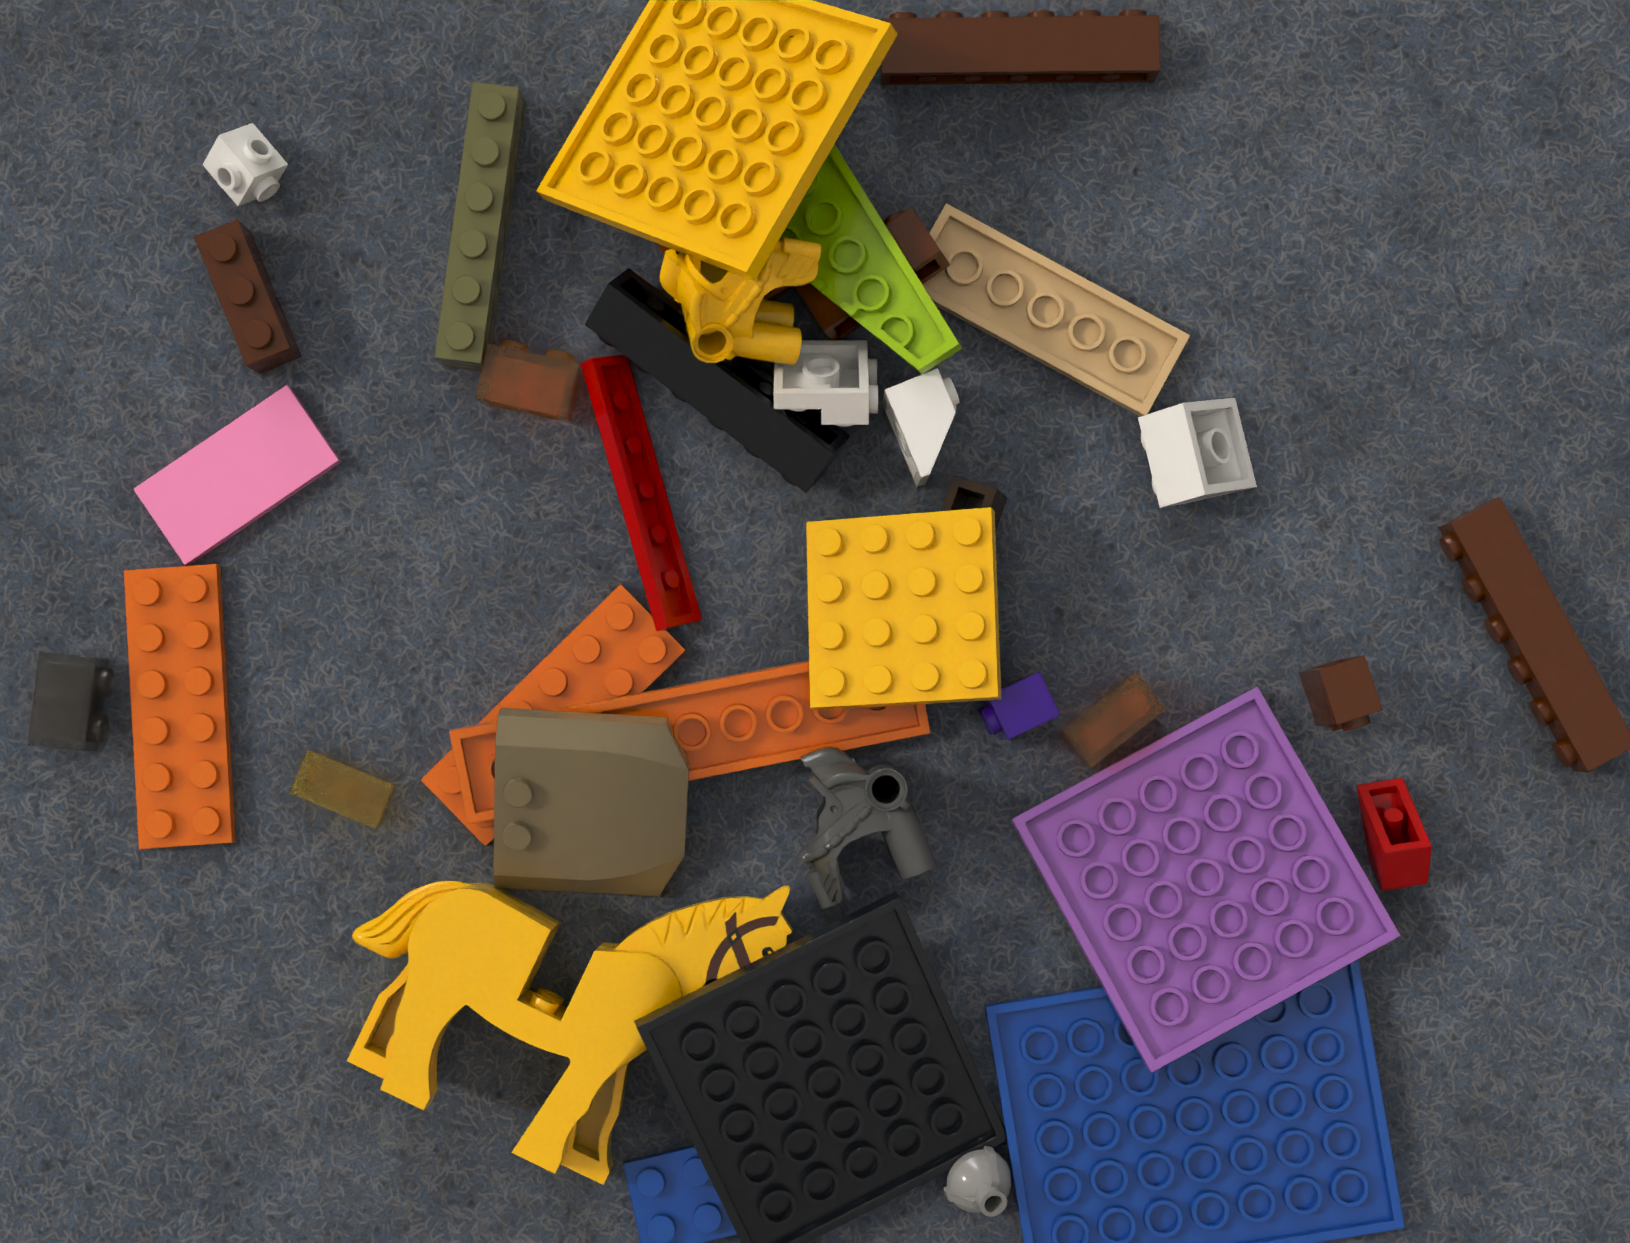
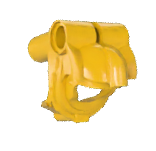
M782 237L777 242L755 281L701 261L690 254H676L675 249L666 250L659 275L660 283L663 289L674 297L676 302L681 303L694 356L705 363H717L724 359L732 360L735 356L795 365L801 350L802 334L800 328L793 327V304L763 298L775 288L802 286L811 283L818 274L821 244Z

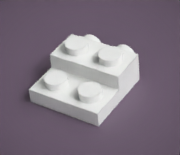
M802 340L800 354L795 365L774 362V409H788L791 411L821 409V425H837L841 427L869 425V414H878L877 359H868L867 340Z

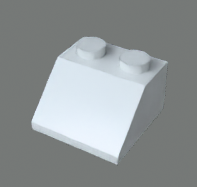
M938 368L885 389L882 405L917 488L926 484L956 413V405L960 403L950 377L942 379Z
M1235 398L1186 402L1138 417L1141 429V443L1146 450L1152 474V488L1157 496L1160 508L1191 503L1257 487Z

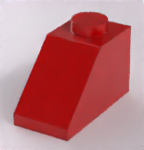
M1403 778L1357 785L1368 858L1381 891L1428 884L1432 845Z

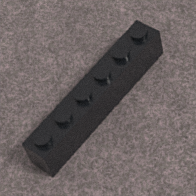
M630 268L607 284L585 323V326L595 332L602 342L616 348L632 360L640 371L653 376L670 389L677 399L691 405L707 417L714 427L724 430L741 443L748 453L762 459L778 471L786 482L799 487L805 493L825 474L850 438V435L837 425H821V413L816 409L804 411L774 409V378L750 359L735 356L732 360L724 359L717 363H705L696 358L691 349L682 308Z

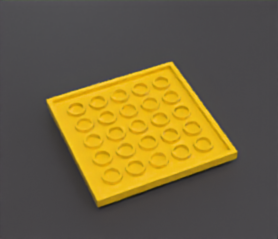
M649 0L536 192L548 202L667 248L675 249L685 255L690 254L701 261L755 281L898 33L891 23L813 0Z

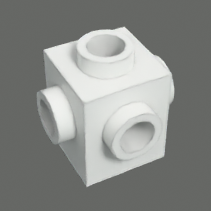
M251 123L220 134L206 157L203 166L235 204L241 206L256 199L259 202H263L272 197L280 188L278 181L288 164L258 128Z

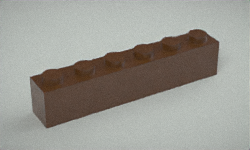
M1140 9L1125 10L1120 12L1119 16H1101V13L1096 10L1077 11L1073 13V16H1055V13L1052 11L1038 10L1028 13L1027 17H1009V14L1004 11L985 12L981 17H963V14L960 12L946 11L936 14L935 18H917V15L912 12H896L891 14L889 18H881V21L891 23L898 35L880 65V85L1154 82L1160 72L1159 15H1147L1146 11Z
M1498 497L1486 501L1438 527L1443 535L1439 539V543L1444 554L1451 562L1457 561L1466 576L1462 579V585L1466 594L1474 603L1480 602L1488 616V619L1484 621L1487 632L1495 643H1503L1511 658L1507 661V666L1512 677L1519 685L1525 684L1534 700L1530 702L1533 715L1542 726L1548 725L1553 733L1556 742L1552 744V747L1559 761L1567 768L1571 766L1573 771L1589 772L1630 750V730L1501 498Z

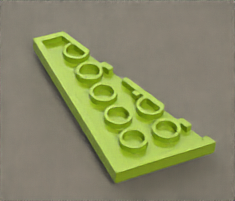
M834 144L779 240L782 237L820 243L821 255L818 262V274L810 284L917 371L924 374L963 348Z

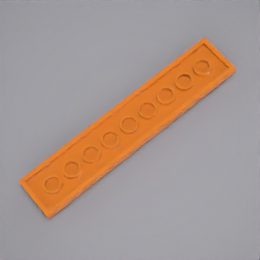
M809 660L549 710L668 717L672 725V733L680 749H684L690 762L689 781L801 759V756L824 747L838 748L843 751L930 734L925 704L830 710L811 709ZM497 721L451 729L449 731L468 824L494 819Z

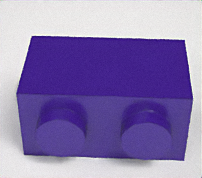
M1040 672L1030 674L1002 687V700L983 701L985 707L978 709L980 718L989 735L998 733L1001 740H1009L1060 716Z

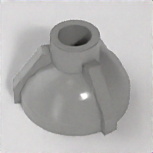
M984 1146L983 1149L969 1152L959 1158L951 1167L947 1177V1186L943 1188L948 1201L955 1203L956 1206L964 1211L984 1214L989 1217L997 1216L1007 1206V1197L1012 1183L1011 1169L1005 1159L995 1152L992 1147Z

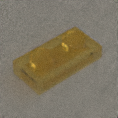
M307 750L289 793L377 829L381 825L397 785L314 750Z

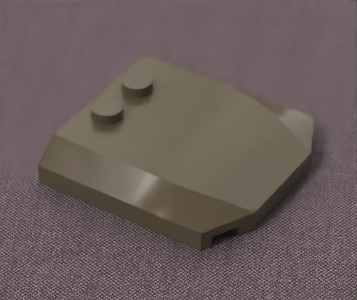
M500 708L495 741L493 860L495 888L659 897L684 858L686 848L690 762L684 749H680L672 733V725L668 717Z

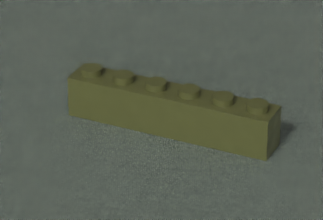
M472 82L434 356L442 366L489 372L526 103L518 87Z

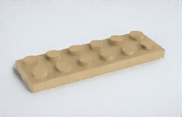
M946 203L930 231V235L950 266L923 284L935 305L1139 417L1147 415L1190 335Z

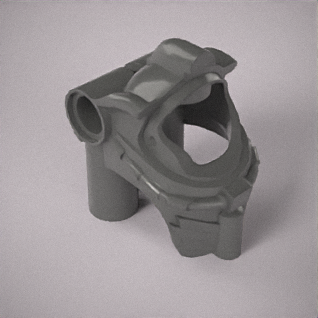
M833 747L820 748L801 756L805 768L810 767L812 775L808 778L812 789H817L824 796L816 814V829L810 836L805 848L797 854L805 868H810L807 876L821 909L843 902L845 894L839 871V855L842 848L863 836L875 832L882 833L901 879L917 876L937 865L915 810L906 799L908 792L907 782L899 771L888 763L883 762L873 763L863 768L856 764L854 758H850L845 752ZM883 775L892 776L894 780L892 791L886 796H874L872 794L874 781Z

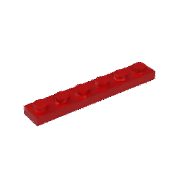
M616 355L591 358L581 363V367L656 632L702 620L628 357Z

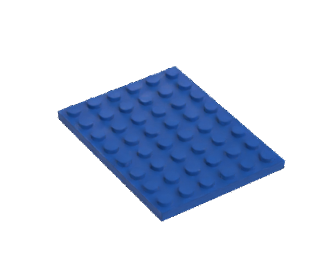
M1359 959L1152 1073L1145 1066L1102 986L984 1004L1023 1243H1319L1405 1228Z

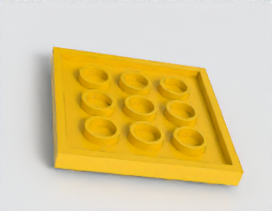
M991 507L806 522L811 709L830 710L1002 700L995 511Z

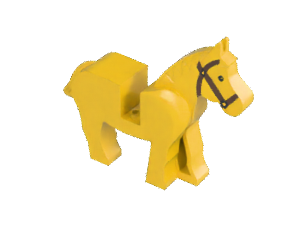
M439 881L426 884L405 894L383 914L357 927L352 934L356 944L386 958H397L408 952V964L393 983L378 995L347 1062L384 1079L380 1090L425 1110L433 1102L438 1091L437 1056L442 1037L456 1014L465 1005H468L484 1019L515 1038L570 1059V1065L511 1153L554 1174L559 1166L563 1165L604 1185L614 1164L611 1154V1136L614 1124L623 1106L629 1064L647 1050L634 1021L702 988L711 979L718 980L786 946L787 935L792 933L793 929L782 913V909L789 895L790 886H781L764 898L751 896L722 897L685 906L651 920L633 931L621 943L603 942L594 951L566 1008L562 1006L564 998L555 992L542 987L538 988L537 993L529 990L561 924L559 920L502 888H495L493 884H468L457 881Z

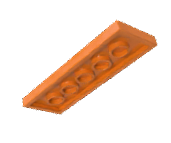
M218 564L124 570L139 849L236 842L221 567Z
M620 584L478 724L497 721L500 708L549 711L645 692L686 650L667 630L656 632L652 615ZM451 749L421 781L484 846H488L494 840V819L472 824L467 823L453 749Z

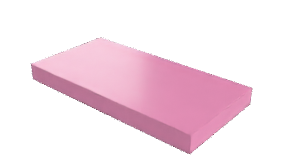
M286 385L133 490L183 564L190 566L340 464L341 460L292 388Z

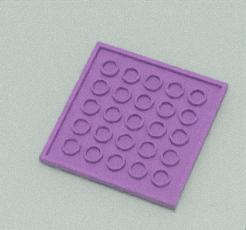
M1258 686L1011 819L1150 1073L1401 936Z

